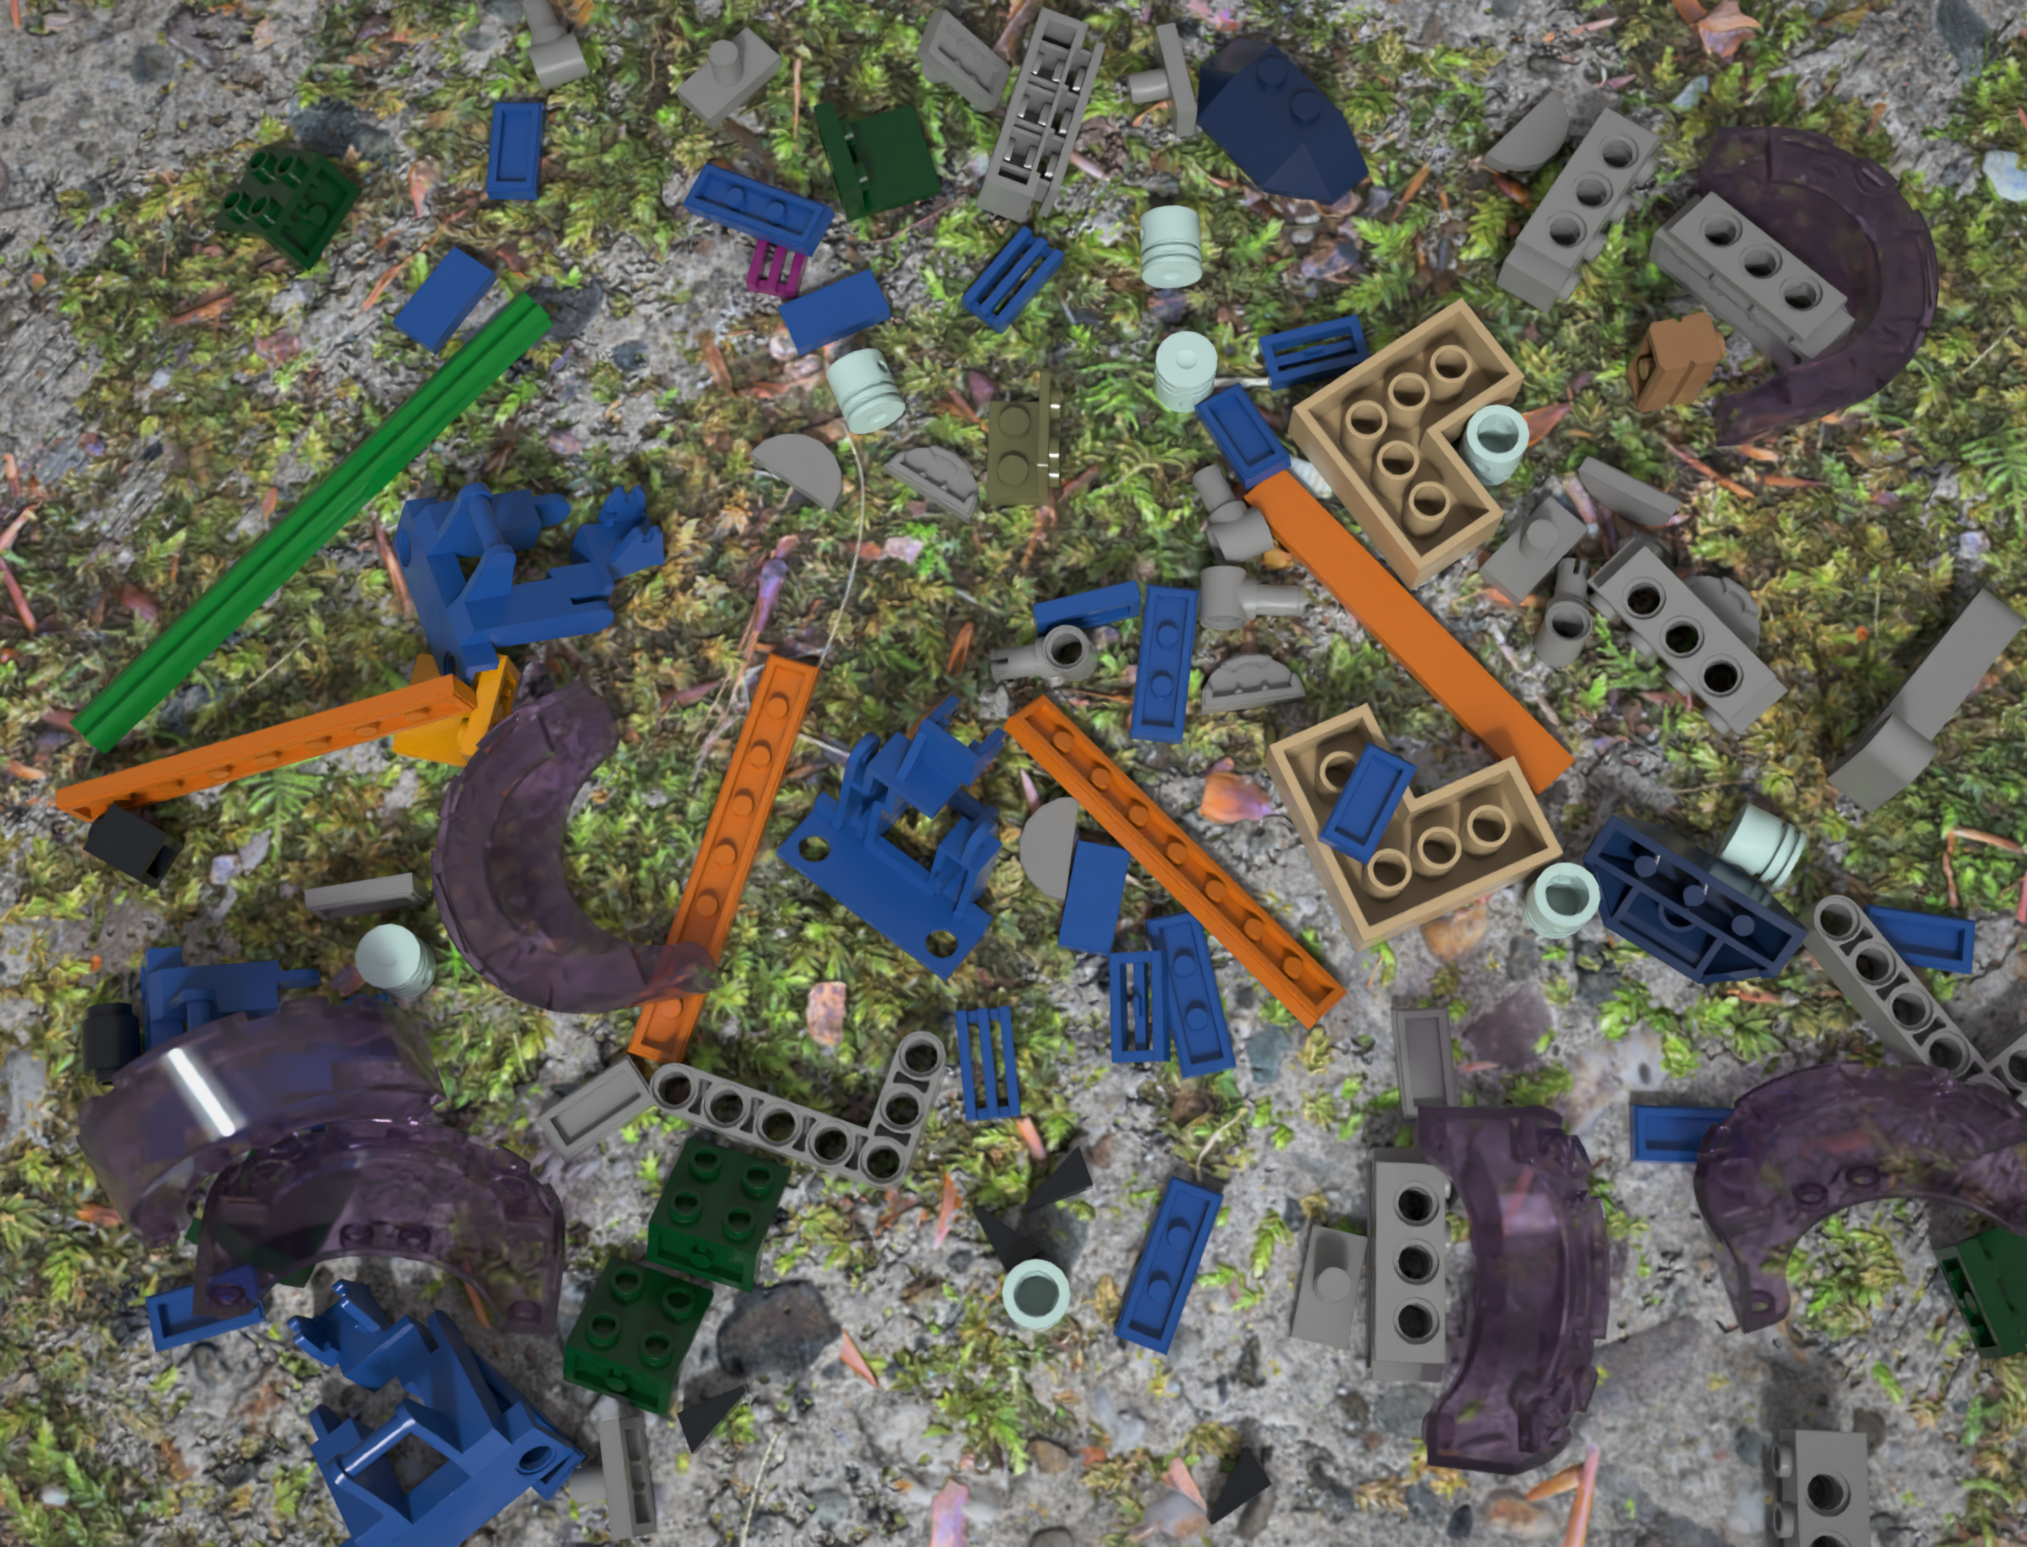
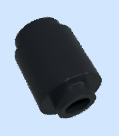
M103 1003L86 1008V1020L81 1022L83 1075L95 1077V1083L98 1086H115L129 1083L130 1074L141 1071L139 1018L133 1016L132 1005L128 1003Z

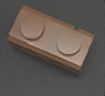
M1706 312L1682 316L1679 322L1672 318L1650 324L1625 372L1636 409L1641 413L1662 409L1666 403L1671 407L1692 403L1704 384L1711 380L1712 371L1719 360H1723L1725 357L1726 346L1721 330L1718 328L1714 329L1711 316H1708Z

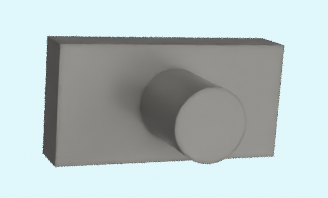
M944 9L931 14L915 54L922 61V72L925 79L932 84L947 82L982 113L995 110L1011 67L947 10Z
M1174 22L1156 26L1154 55L1158 69L1126 75L1130 103L1135 105L1166 99L1175 139L1195 135L1197 106L1176 24Z
M746 27L731 41L719 40L713 43L708 53L709 60L683 82L676 91L679 100L713 130L783 68L781 56L751 29Z
M1549 495L1481 566L1478 574L1518 607L1558 565V562L1564 559L1585 537L1589 528Z
M1318 1225L1311 1226L1289 1337L1347 1350L1368 1237Z
M643 1416L598 1422L602 1464L577 1468L572 1471L570 1488L573 1499L578 1504L607 1499L612 1541L656 1533Z

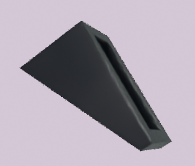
M1079 1146L1027 1200L1025 1204L1028 1212L1093 1188V1183Z
M980 1206L972 1209L1006 1273L1023 1261L1031 1260L1043 1253V1250Z
M748 1385L739 1386L677 1413L691 1454L699 1452L750 1393Z
M1244 1446L1206 1517L1212 1526L1272 1484L1247 1446Z

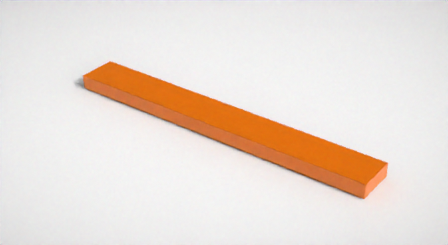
M1286 469L1262 481L1243 497L1247 509L1255 506L1260 510L1271 534L1497 762L1512 756L1515 757L1535 798L1573 765L1576 760Z
M769 653L627 1052L632 1055L663 1065L670 1063L684 1064L821 674L819 667Z
M448 674L55 790L56 806L87 823L94 822L101 814L108 811L112 803L126 811L135 810L474 711V709H477L475 691L455 675Z
M1042 693L1008 718L1003 728L1308 1030L1343 998L1347 991L1048 697Z

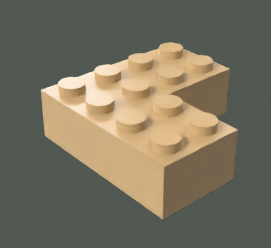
M1461 297L1294 406L1287 432L1408 590L1412 591L1494 536L1505 513L1450 443L1464 434L1469 420L1478 410L1485 406L1497 404L1508 406L1514 402L1525 376Z
M1368 703L1268 746L1264 764L1356 954L1542 872L1552 866L1563 854L1515 757L1512 756L1416 799L1409 786H1407L1368 864L1365 865L1317 839L1367 743L1370 742L1392 753Z

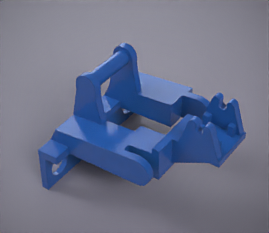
M475 482L464 486L459 491L456 500L438 503L436 497L406 500L392 545L440 676L448 674L456 676V662L458 678L471 687L476 672L497 669L499 660L494 648L591 634L606 629L611 625L615 614L608 601L615 586L614 581L649 566L663 565L666 560L663 552V534L658 525L652 526L646 513V498L642 485H635L629 494L626 493L623 486L616 487L604 501L597 518L598 523L579 526L568 554L572 565L549 569L545 580L512 585L513 572L517 560L514 551L533 549L541 527L556 525L568 517L571 508L565 496L553 493L533 497L531 489L491 494L487 484ZM409 539L411 544V553L409 548ZM482 556L478 566L466 583L457 559Z
M953 694L921 722L913 742L897 731L878 752L881 737L872 731L865 734L848 757L838 802L823 791L816 798L812 812L776 852L779 858L945 982H947L989 930L993 917L976 904L983 896L1003 845L1002 842L994 837L998 828V823L995 821L1000 814V809L993 804H990L988 807L963 790L961 786L965 784L967 787H970L1003 747L1004 742L1002 740L1007 734L997 727L981 744L974 739L967 747L945 730L959 711L957 707L961 702ZM910 804L931 820L945 804H948L963 815L939 844L931 872L884 838ZM811 836L820 837L828 843L830 853L822 861L809 862L800 855L798 848L801 841ZM936 931H946L955 938L957 949L949 957H936L927 950V937Z
M182 947L146 949L141 960L140 982L150 1179L161 1178L167 1169L192 1167V1140L305 1131L330 1126L329 1113L304 1112L284 1115V1110L326 1107L334 1099L332 1076L401 1066L397 1001H393L388 993H380L373 997H367V994H360L347 999L341 1006L342 1016L319 1017L309 1027L311 1063L270 1066L265 1072V1079L221 1083L220 1073L214 1071L211 1020L273 1016L279 1008L278 990L316 986L321 983L320 971L314 969L280 971L279 960L183 967ZM183 1022H187L190 1073L186 1075Z
M339 1279L332 1285L333 1290L341 1295V1299L323 1314H317L313 1318L294 1315L287 1321L288 1327L297 1333L293 1340L301 1349L331 1368L338 1363L345 1378L376 1393L394 1377H397L403 1389L421 1398L425 1404L424 1406L409 1398H405L395 1406L396 1414L376 1430L352 1417L342 1423L337 1414L324 1404L317 1405L309 1412L310 1423L318 1438L310 1446V1449L351 1535L338 1547H457L574 1452L571 1442L538 1424L528 1405L523 1401L519 1400L503 1414L501 1413L458 1326L442 1310L437 1309L427 1317L429 1327L407 1314L392 1325L373 1298L366 1284ZM411 1432L450 1460L405 1495L386 1455V1451ZM538 1446L549 1447L540 1459L531 1463H520L521 1457L529 1450Z

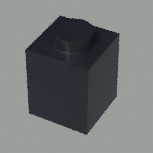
M112 803L108 811L101 814L91 825L88 833L89 840L83 847V850L156 890L181 852L184 844L159 828Z

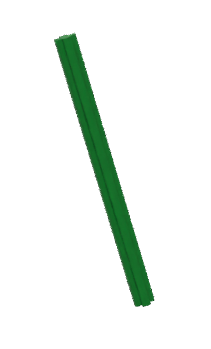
M520 291L86 704L69 723L97 750L99 749L102 753L106 754L554 324L549 320L550 316L540 304L535 303L526 292Z

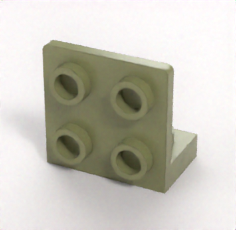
M1040 370L1039 402L990 401L987 505L1049 506V488H1059L1061 388H1051V370Z

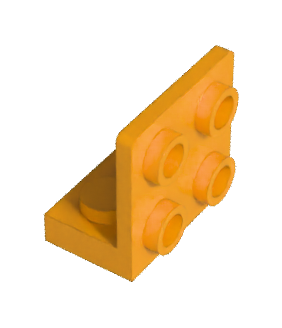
M424 653L417 655L409 686L441 677L433 655ZM497 654L499 660L497 669L476 672L470 688L475 691L477 709L396 733L392 750L400 756L495 774L521 678L520 672L508 656ZM455 662V673L456 677L458 678L457 666Z

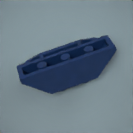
M1236 38L1200 66L1196 124L1262 192L1294 199L1318 200L1319 204L1332 206L1369 176V170L1341 111L1274 44Z
M1613 812L1583 857L1586 870L1594 876L1599 885L1600 902L1598 910L1603 926L1698 984L1738 981L1761 977V979L1775 978L1780 974L1808 934V929L1760 883L1667 827Z

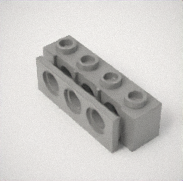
M1045 7L1041 8L1030 36L975 207L1022 223L1033 199L1041 202L1038 215L1048 217L1059 194L1106 44L1097 41L1092 52L1081 48L1089 26L1088 23ZM1071 71H1075L1073 88L1069 92V86L1065 85L1067 76H1070ZM1058 113L1063 114L1059 125V132L1057 135H1054L1055 129L1050 128L1053 118H1056ZM1045 155L1049 159L1045 168L1044 178L1041 179V173L1036 171L1040 160L1042 161Z
M1605 107L1516 238L1515 246L1503 263L1496 285L1546 314L1550 312L1558 298L1567 302L1583 275L1576 271L1584 259L1593 263L1607 242L1609 236L1602 232L1611 221L1618 225L1622 221L1634 201V197L1628 195L1635 183L1644 187L1656 169L1660 159L1654 157L1653 154L1661 136L1612 108Z
M1713 191L1703 199L1696 194L1653 235L1648 260L1802 385L1846 344L1855 319L1849 315L1848 310L1844 306L1848 298Z
M1635 537L1587 580L1588 586L1594 591L1587 598L1589 602L1608 621L1617 615L1631 629L1624 637L1641 655L1648 659L1655 653L1669 667L1662 674L1663 677L1683 697L1692 691L1706 705L1700 714L1722 736L1730 729L1739 737L1787 693L1788 690L1776 679L1777 676L1646 545L1643 546ZM1639 590H1651L1660 598V603L1656 610L1645 615L1632 611L1629 607L1631 597ZM1686 627L1696 633L1698 643L1693 650L1681 654L1674 652L1666 644L1667 636L1676 628ZM1716 665L1728 666L1736 675V684L1726 692L1711 690L1704 680L1708 669Z
M1373 1147L1366 1153V1237H1368L1366 1247L1365 1380L1438 1383L1442 1382V1371H1450L1451 1340L1449 1336H1446L1445 1313H1449L1451 1308V1283L1449 1278H1445V1255L1450 1254L1451 1227L1450 1222L1445 1221V1198L1450 1196L1451 1172L1449 1164H1441V1150ZM1408 1193L1418 1198L1423 1210L1419 1221L1408 1220L1402 1215L1398 1204L1401 1194ZM1405 1249L1416 1253L1422 1261V1273L1417 1280L1406 1277L1399 1268V1255ZM1404 1307L1413 1308L1422 1318V1331L1416 1338L1406 1336L1399 1327V1314Z
M1779 1429V1441H1774L1771 1452L1775 1547H1811L1813 1541L1817 1538L1822 1543V1547H1871L1867 1433ZM1815 1477L1820 1483L1821 1495L1818 1502L1813 1505L1809 1499L1808 1485L1812 1478Z

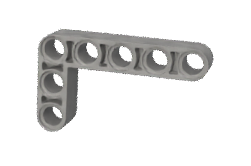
M1981 587L1956 614L1826 777V781L1869 814L1907 787L1924 770L1939 750V747L1931 742L2018 633L2026 619L1985 588Z
M1830 895L1804 908L1798 915V920L1808 929V934L1802 941L1803 945L1939 1113L1952 1126L1969 1129L1994 1124L2027 1100V1022L1985 1055L1981 1056L1853 900L1842 895ZM1822 911L1830 913L1837 921V936L1830 935L1823 929L1820 923ZM1858 955L1866 956L1871 962L1874 971L1872 980L1865 979L1858 972L1856 967ZM1895 999L1902 1001L1909 1010L1910 1018L1907 1025L1899 1022L1893 1014L1892 1006ZM1932 1043L1939 1046L1945 1054L1946 1062L1942 1070L1938 1069L1930 1059L1929 1049ZM2011 1056L2018 1059L2023 1067L2024 1074L2021 1081H2017L2009 1071L2008 1063ZM1969 1088L1978 1093L1981 1098L1982 1108L1979 1115L1973 1113L1967 1105L1966 1095Z
M916 1031L904 1037L897 1047L868 1129L680 1063L666 1064L656 1070L650 1080L649 1092L655 1105L673 1118L870 1188L888 1192L896 1190L905 1184L911 1174L947 1073L948 1058L944 1044L936 1035L930 1032ZM926 1046L937 1052V1062L927 1072H915L908 1067V1057L917 1047ZM677 1078H688L691 1083V1092L688 1098L680 1104H668L665 1093L669 1083ZM731 1095L739 1096L743 1103L742 1113L739 1118L730 1123L719 1122L716 1115L719 1102ZM901 1098H911L919 1106L917 1117L907 1125H897L891 1122L889 1118L890 1107L896 1100ZM782 1113L793 1116L795 1128L792 1135L783 1141H772L767 1133L770 1120ZM834 1131L846 1135L847 1148L842 1156L834 1160H827L820 1156L818 1148L823 1136ZM882 1150H892L899 1155L900 1159L897 1172L885 1179L872 1175L870 1163L873 1156Z

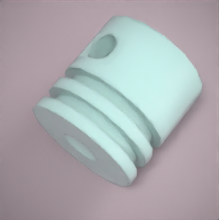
M1177 205L1162 206L1145 212L1140 217L1139 223L1143 281L1153 287L1164 289L1185 287L1197 282L1202 277L1200 220L1197 212L1188 207Z
M1190 331L1174 333L1163 340L1157 350L1154 391L1157 399L1163 406L1174 412L1188 413L1195 411V405L1210 398L1213 394L1218 356L1214 345L1205 336Z
M871 348L857 350L838 359L828 368L826 372L827 381L840 410H842V415L847 422L850 432L866 434L877 431L893 423L903 414L905 403L900 397V392L895 386V381L881 351Z
M1499 404L1485 406L1475 412L1469 420L1457 454L1482 485H1499L1508 480L1517 469L1528 445L1530 436L1528 425L1522 415L1511 407Z
M1746 802L1728 827L1716 853V858L1750 877L1756 873V880L1762 883L1770 880L1769 886L1778 889L1795 866L1806 843L1808 832L1802 829L1794 832V825L1786 823L1782 826V819Z
M1571 862L1556 863L1546 868L1525 892L1522 902L1523 916L1529 927L1539 935L1550 939L1566 938L1576 933L1596 913L1600 902L1599 885L1594 876L1583 866Z
M395 924L380 925L367 932L359 942L355 954L356 968L362 979L381 992L388 993L390 997L401 1000L415 998L425 992L434 981L437 971L436 956L431 947L405 927Z
M1041 1259L1026 1260L1015 1266L1005 1278L1002 1290L1004 1307L1011 1319L1022 1328L1033 1331L1046 1330L1058 1324L1068 1311L1071 1297L1069 1282L1062 1270L1053 1263Z

